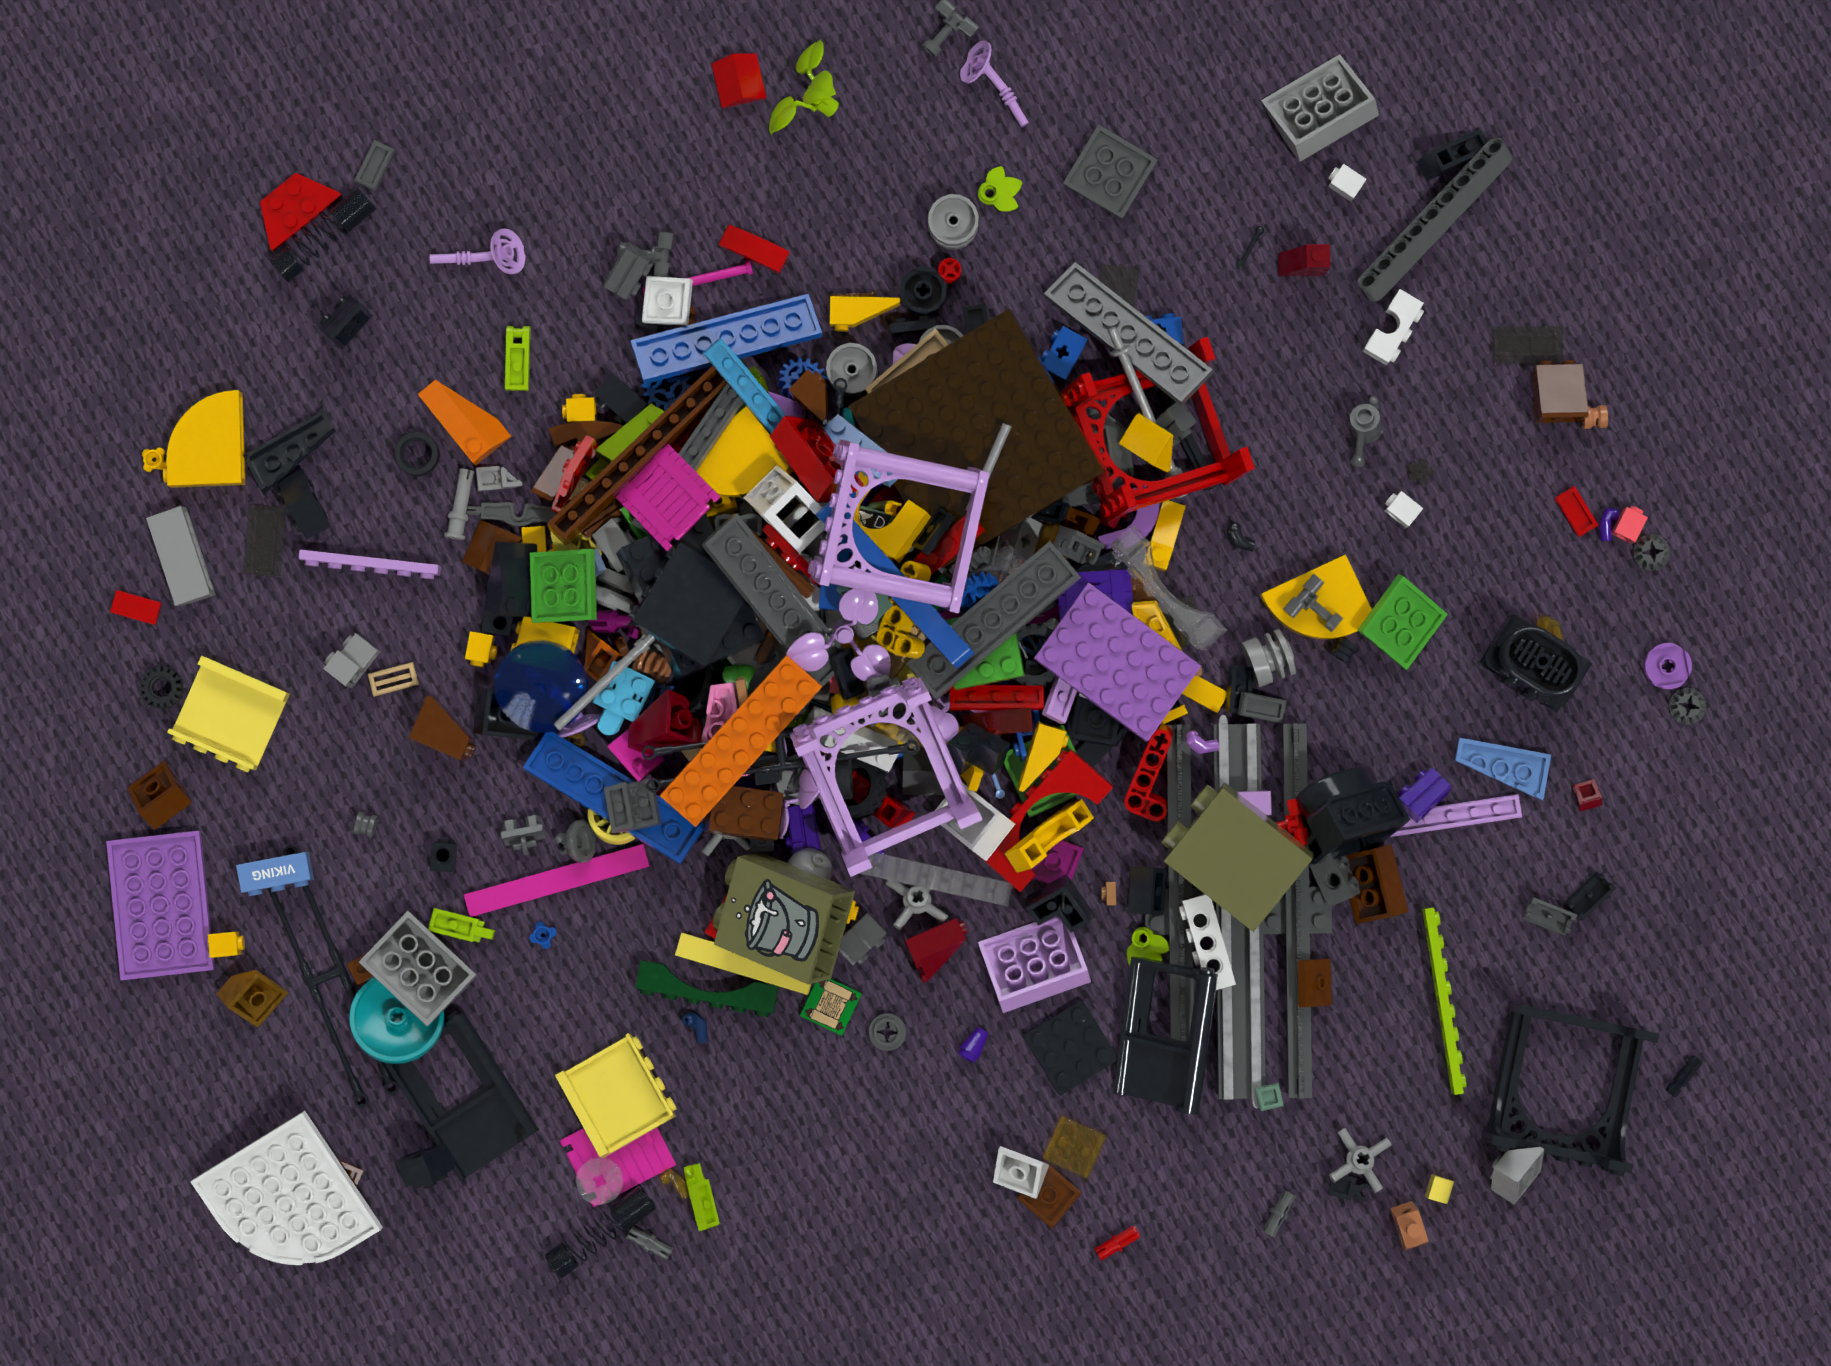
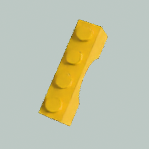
M1082 799L1067 803L1009 849L1005 855L1017 873L1032 869L1047 857L1046 853L1049 849L1067 836L1079 831L1094 817Z

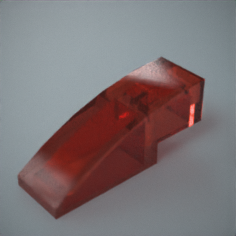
M1031 708L963 715L964 727L972 722L997 736L1033 731Z

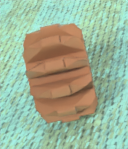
M650 650L644 654L641 653L633 661L632 669L655 680L657 683H665L671 674L666 658Z

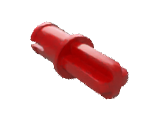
M1132 1226L1116 1236L1112 1235L1110 1240L1094 1249L1101 1261L1119 1250L1122 1252V1248L1139 1239L1140 1234L1136 1227Z

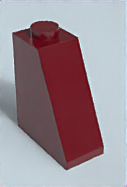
M1306 244L1278 253V277L1325 276L1330 269V244Z

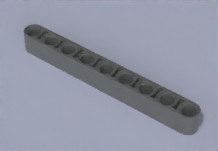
M1493 138L1489 140L1359 277L1358 286L1370 301L1375 302L1382 299L1510 164L1512 154L1502 139Z

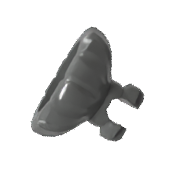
M585 820L574 821L569 825L566 833H559L555 837L557 844L562 843L564 845L559 849L560 854H569L573 860L579 863L589 862L595 854L596 837L590 824Z

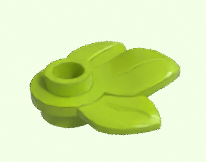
M996 167L989 171L986 182L979 187L978 198L983 204L994 205L999 211H1013L1018 208V204L1013 196L1019 192L1022 181L1013 177H1005L1003 167ZM992 190L994 195L988 198L985 195V191Z
M1137 928L1132 935L1133 943L1127 949L1128 964L1130 966L1131 957H1145L1162 961L1161 953L1169 951L1167 940L1161 935H1155L1150 928ZM1143 934L1147 936L1145 943L1141 940Z

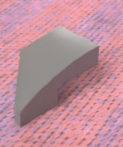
M504 467L475 468L477 492L522 487V482L513 477Z

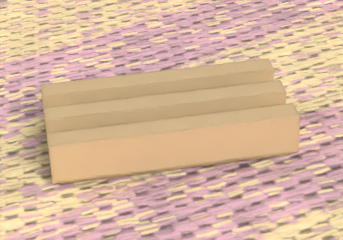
M413 662L368 674L373 697L419 685ZM410 669V673L377 682L374 680L375 677ZM412 677L411 682L377 691V686Z

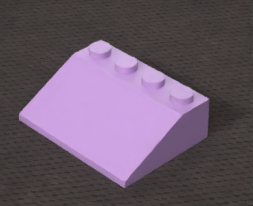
M1058 915L1039 926L1036 922L978 942L1003 1013L1091 982L1074 932L1070 933Z

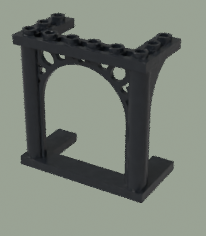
M1509 1002L1507 1011L1511 1013L1487 1131L1483 1130L1481 1138L1487 1142L1486 1146L1508 1152V1148H1510L1509 1150L1541 1147L1544 1149L1543 1158L1550 1154L1556 1156L1555 1160L1569 1163V1160L1573 1159L1579 1161L1578 1165L1592 1168L1593 1164L1601 1165V1170L1624 1177L1625 1172L1632 1174L1633 1164L1627 1162L1625 1156L1627 1121L1643 1041L1658 1043L1659 1033ZM1532 1017L1622 1035L1609 1104L1600 1120L1584 1132L1561 1136L1543 1131L1527 1117L1521 1106L1518 1084ZM1512 1107L1516 1108L1518 1115L1509 1118V1113L1513 1114ZM1517 1120H1523L1526 1124L1525 1129L1519 1134H1513L1510 1130L1511 1125ZM1600 1127H1606L1603 1132L1604 1134H1606L1605 1139L1598 1132V1129ZM1530 1130L1535 1131L1537 1133V1136L1534 1139L1533 1136H1528L1525 1139H1523V1137H1525ZM1588 1135H1594L1598 1139V1150L1593 1151L1587 1146L1586 1138ZM1553 1137L1557 1138L1556 1144H1552L1551 1139ZM1580 1140L1584 1151L1577 1145L1573 1147V1141Z

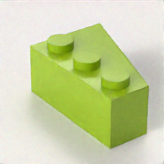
M650 404L595 450L596 457L602 458L610 464L665 411Z

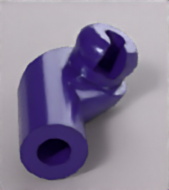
M1609 507L1604 510L1599 523L1600 541L1612 540L1611 520L1617 521L1619 519L1618 509H1610Z

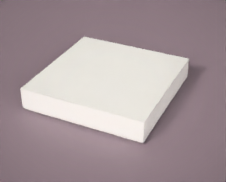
M646 276L642 322L647 324L687 326L689 324L693 280L688 278Z

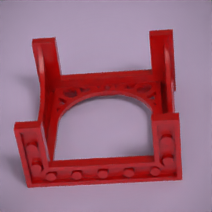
M1208 337L1199 339L1187 348V350L1207 365L1216 359ZM1135 370L1142 389L1156 386ZM1089 372L1079 376L1061 391L1063 398L1105 469L1108 467L1112 470V476L1109 477V472L1107 471L1092 480L1093 492L1099 498L1101 503L1100 512L1106 518L1107 523L1117 520L1126 513L1222 483L1223 486L1232 484L1255 469L1248 447L1238 449L1230 454L1205 382L1191 397L1215 463L1159 481H1143L1127 475L1115 465L1105 447L1103 429L1110 408L1121 397L1133 393L1126 373L1093 381ZM1103 400L1106 401V406H1105V407H1102V406L1099 404V403H1101ZM1086 408H1095L1099 412L1100 418L1098 420L1089 418ZM1091 425L1096 426L1097 433H1093ZM1117 477L1122 478L1124 485L1114 491L1112 486L1114 479ZM1130 484H1134L1137 489H1131Z

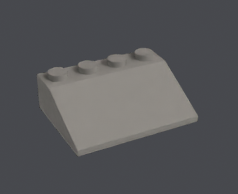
M1340 54L1261 100L1284 141L1299 162L1379 116L1375 98Z
M409 911L359 961L366 970L426 1026L438 1017L477 977L467 965Z

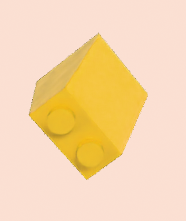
M523 617L522 621H518L516 634H519L517 643L512 645L510 656L513 657V662L569 675L580 630L576 627L554 622L532 623L531 617Z

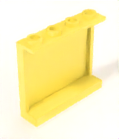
M629 1033L626 1034L625 1038L566 1072L562 1071L555 1075L600 1158H605L676 1117L674 1111L677 1108L671 1097L666 1098L663 1090L666 1088L660 1077L655 1078L651 1070L654 1069L651 1060L648 1056L644 1058L640 1050L643 1046L637 1036L632 1037Z

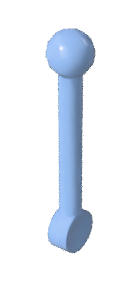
M993 774L991 777L996 788V797L1002 799L1005 796V792L1001 790L996 774Z

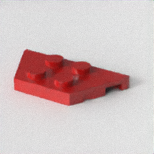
M295 173L260 201L270 249L274 252L340 199L342 195L338 191Z
M586 435L582 443L578 441L573 450L574 456L571 460L567 459L562 468L564 474L560 480V485L551 508L552 511L558 513L564 508L577 484L596 456L595 450L599 445L594 438Z
M767 523L762 528V532L767 536L765 541L796 571L800 569L820 589L821 585L810 578L811 574H808L809 564Z

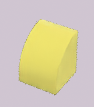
M1431 1174L1425 1197L1448 1204L1454 1181Z

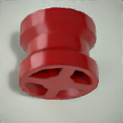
M946 258L939 264L938 273L946 283L956 282L961 276V265L954 258Z

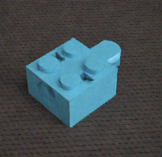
M613 660L608 671H610L618 662ZM626 667L593 701V703L604 708L598 720L599 730L605 735H615L618 733L624 719L631 722L636 720L643 713L657 682Z

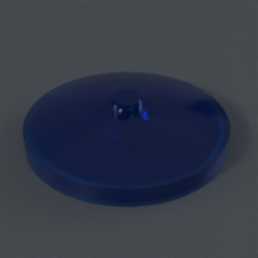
M535 640L518 645L504 657L495 675L494 690L501 710L513 723L529 731L547 733L559 730L554 723L589 691V684L582 663L570 650L551 641ZM581 711L566 726L571 724L579 716Z

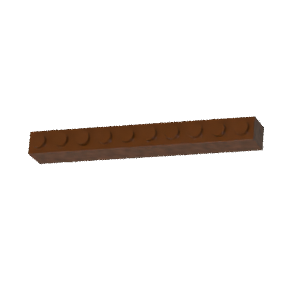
M712 366L547 523L549 530L565 546L616 498L620 491L639 474L667 444L671 446L709 410L727 384L719 372Z

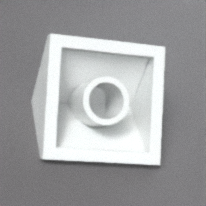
M1000 1146L993 1183L1036 1199L1049 1164Z

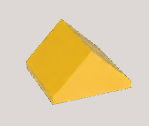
M1138 413L1119 444L1151 465L1169 472L1171 470L1173 434Z

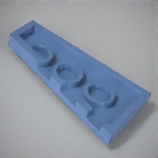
M839 414L823 428L834 444H839L840 439L857 443L859 447L886 452ZM870 469L874 479H878L881 472L874 473L875 469ZM859 470L860 472L863 473L864 476L867 477V475L865 474V472ZM898 479L882 482V484L890 487Z
M1458 738L1454 761L1539 800L1544 799L1551 754Z

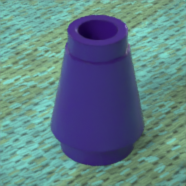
M977 1027L959 1047L960 1051L958 1054L971 1063H974L976 1059L979 1060L989 1034Z

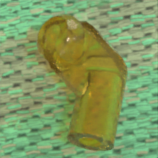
M1541 616L1537 620L1538 627L1547 630L1564 641L1561 625L1558 621L1549 616Z
M665 1169V1172L660 1173L659 1177L663 1184L672 1182L680 1198L683 1199L689 1196L687 1184L674 1170Z

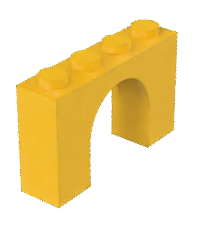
M859 471V478L863 482L864 487L868 484V477ZM868 491L857 505L854 521L891 561L894 560L900 564L912 547L915 539L931 519V516L908 500L889 525L880 529L864 527L859 519V508L869 493Z

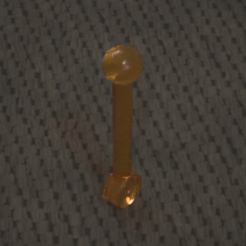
M870 291L869 293L829 294V299L830 296L877 297V293Z

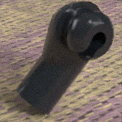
M1236 522L1230 523L1227 528V537L1231 545L1253 552L1256 541L1243 537L1240 524Z

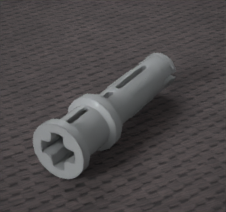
M459 469L453 510L448 514V530L444 533L446 538L465 540L463 533L465 522L469 519L466 511L474 471Z

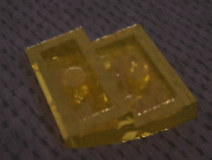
M1061 1116L1043 1159L1089 1179L1107 1136Z

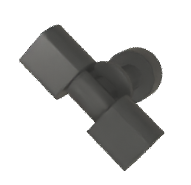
M941 0L935 7V11L945 18L942 21L945 26L933 40L928 38L922 45L924 50L935 58L942 51L939 46L952 31L954 33L960 31L967 38L971 39L979 29V26L968 17L964 19L955 11L956 7L948 0Z
M659 232L658 246H653L652 251L644 250L652 256L651 264L655 265L653 277L669 276L670 264L667 262L669 252H672L674 235L672 233ZM620 243L619 256L627 243Z
M1313 574L1302 586L1304 589L1296 598L1293 597L1283 610L1290 617L1294 618L1302 608L1306 611L1308 608H1311L1327 622L1324 627L1332 632L1342 621L1343 617L1337 612L1332 615L1316 601L1318 596L1315 593L1324 582Z

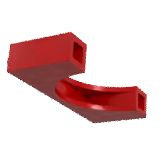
M1070 749L1068 752L1063 750L1055 760L1058 764L1053 769L1048 767L1040 776V779L1043 781L1038 787L1033 785L1025 793L1027 799L1021 805L1018 802L1010 810L1009 813L1012 816L1009 820L1015 825L988 860L985 861L1019 892L1036 875V871L1032 868L1017 873L1005 853L1020 841L1021 823L1030 807L1038 800L1055 793L1078 794L1098 805L1113 788V784L1073 749Z

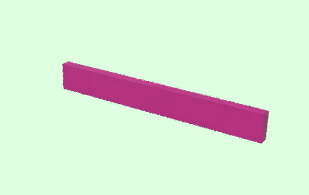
M644 844L592 858L589 862L574 863L464 894L469 916L473 917L650 867Z

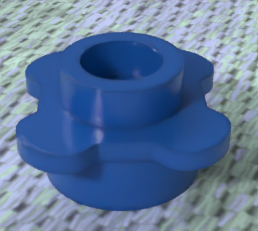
M537 922L535 924L536 929L529 936V939L532 943H538L542 948L547 949L551 946L550 942L556 936L557 931L554 927L549 928L545 926L544 922Z

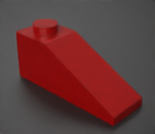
M854 771L852 798L860 804L869 795L871 781L857 771ZM887 792L886 798H883L882 806L877 808L873 815L890 829L910 822L916 813Z

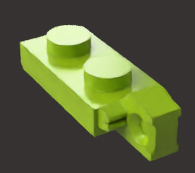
M438 908L433 909L428 928L431 932L470 942H480L481 937L492 940L496 931L484 928L485 922L480 921V919Z
M700 1163L684 1167L685 1179L687 1180L689 1197L698 1230L702 1231L719 1225L720 1222L709 1179L704 1178Z

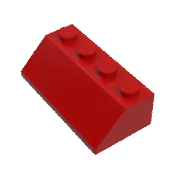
M784 416L769 437L775 443V448L787 460L788 466L796 472L799 481L809 490L810 496L816 502L828 503L831 494L836 493L835 474L837 469L841 470L842 466L836 463V458L833 457L835 444L817 420ZM855 473L854 478L856 483L859 486L863 487V482ZM851 485L852 493L857 491V489H855Z

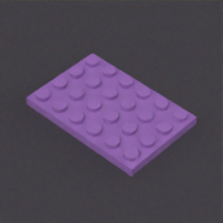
M1090 583L1086 584L1033 658L1145 742L1151 738L1201 667V665Z
M201 831L106 841L120 980L215 970L214 957H209L208 934H211Z

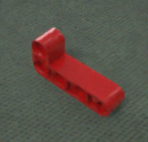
M1160 724L1148 740L1124 800L1127 810L1156 822L1164 819L1167 813L1166 799L1151 792L1173 736L1171 728L1164 724ZM1164 733L1165 738H1163L1160 747L1156 746L1158 736ZM1151 753L1156 754L1159 760L1154 763L1150 762L1147 759V755ZM1145 774L1149 776L1150 781L1142 783L1138 780V776ZM1133 795L1139 796L1141 802L1133 804L1129 797ZM1159 804L1162 806L1163 811L1160 813L1153 812L1151 806Z

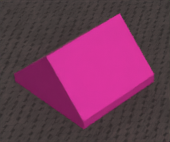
M628 729L607 747L639 782L651 775L664 759L662 756H655L652 760H646L641 752L628 748Z

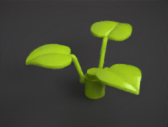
M821 40L810 45L801 54L796 64L797 72L799 74L806 72L812 80L811 85L803 95V102L794 101L789 96L777 104L772 112L769 123L771 135L783 129L792 121L797 106L809 108L814 112L819 110L827 117L832 116L838 109V101L831 97L836 95L831 73L829 71H822L815 77L812 74V69L820 64L823 57L824 46Z

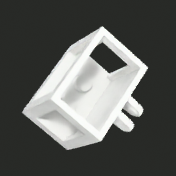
M778 465L744 497L755 511L799 553L824 530L825 524L820 519L800 539L790 530L809 509L816 515L827 503L816 502L796 480ZM795 497L800 504L781 521L776 514Z

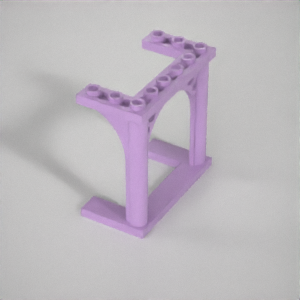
M840 439L839 444L836 443L834 446L833 457L836 458L835 462L842 466L841 470L837 469L834 483L837 484L836 493H832L829 507H832L830 517L827 516L824 525V531H827L826 540L821 541L819 554L822 556L815 555L814 560H810L808 566V574H811L810 578L820 585L829 586V583L941 606L950 612L959 613L990 473L973 467H968L965 470L859 447L857 443ZM870 469H875L874 473L881 472L880 477L874 479ZM861 470L865 472L868 477V484L862 487L856 483L854 478L856 471ZM907 479L971 493L951 583L942 582L941 585L889 574L877 570L867 563L855 545L852 523L857 505L870 489L888 480ZM851 485L858 491L855 498H851L849 495L852 494ZM846 512L850 513L849 519L844 518ZM842 534H846L847 542L838 545V543H840L843 539L840 536ZM842 549H851L853 553L848 561L839 562L837 560V554ZM856 560L861 564L860 569L855 566L854 569L849 568Z
M908 678L899 687H887L881 690V694L873 698L872 696H866L860 699L857 705L852 707L850 705L843 706L837 709L836 714L828 716V714L822 715L815 719V723L808 726L801 724L793 729L794 732L789 733L798 756H802L806 768L810 771L815 784L821 790L818 795L842 851L840 852L850 877L873 868L868 858L869 855L955 819L960 829L982 821L976 805L971 797L967 795L928 703V701L932 700L921 678ZM898 703H904L906 706L905 713L901 718L893 717V708ZM888 707L887 715L879 716V711L883 712ZM911 712H913L914 716L911 718L915 723L908 724L906 720L910 717ZM861 718L865 719L863 723H859L858 720ZM880 722L897 724L911 731L923 744L948 805L862 842L836 782V757L844 741L859 728ZM840 727H844L845 732L841 735H838L835 731H833L841 730ZM830 735L836 739L835 746H823L820 743L821 736ZM820 751L831 753V758L825 761V754L821 755Z

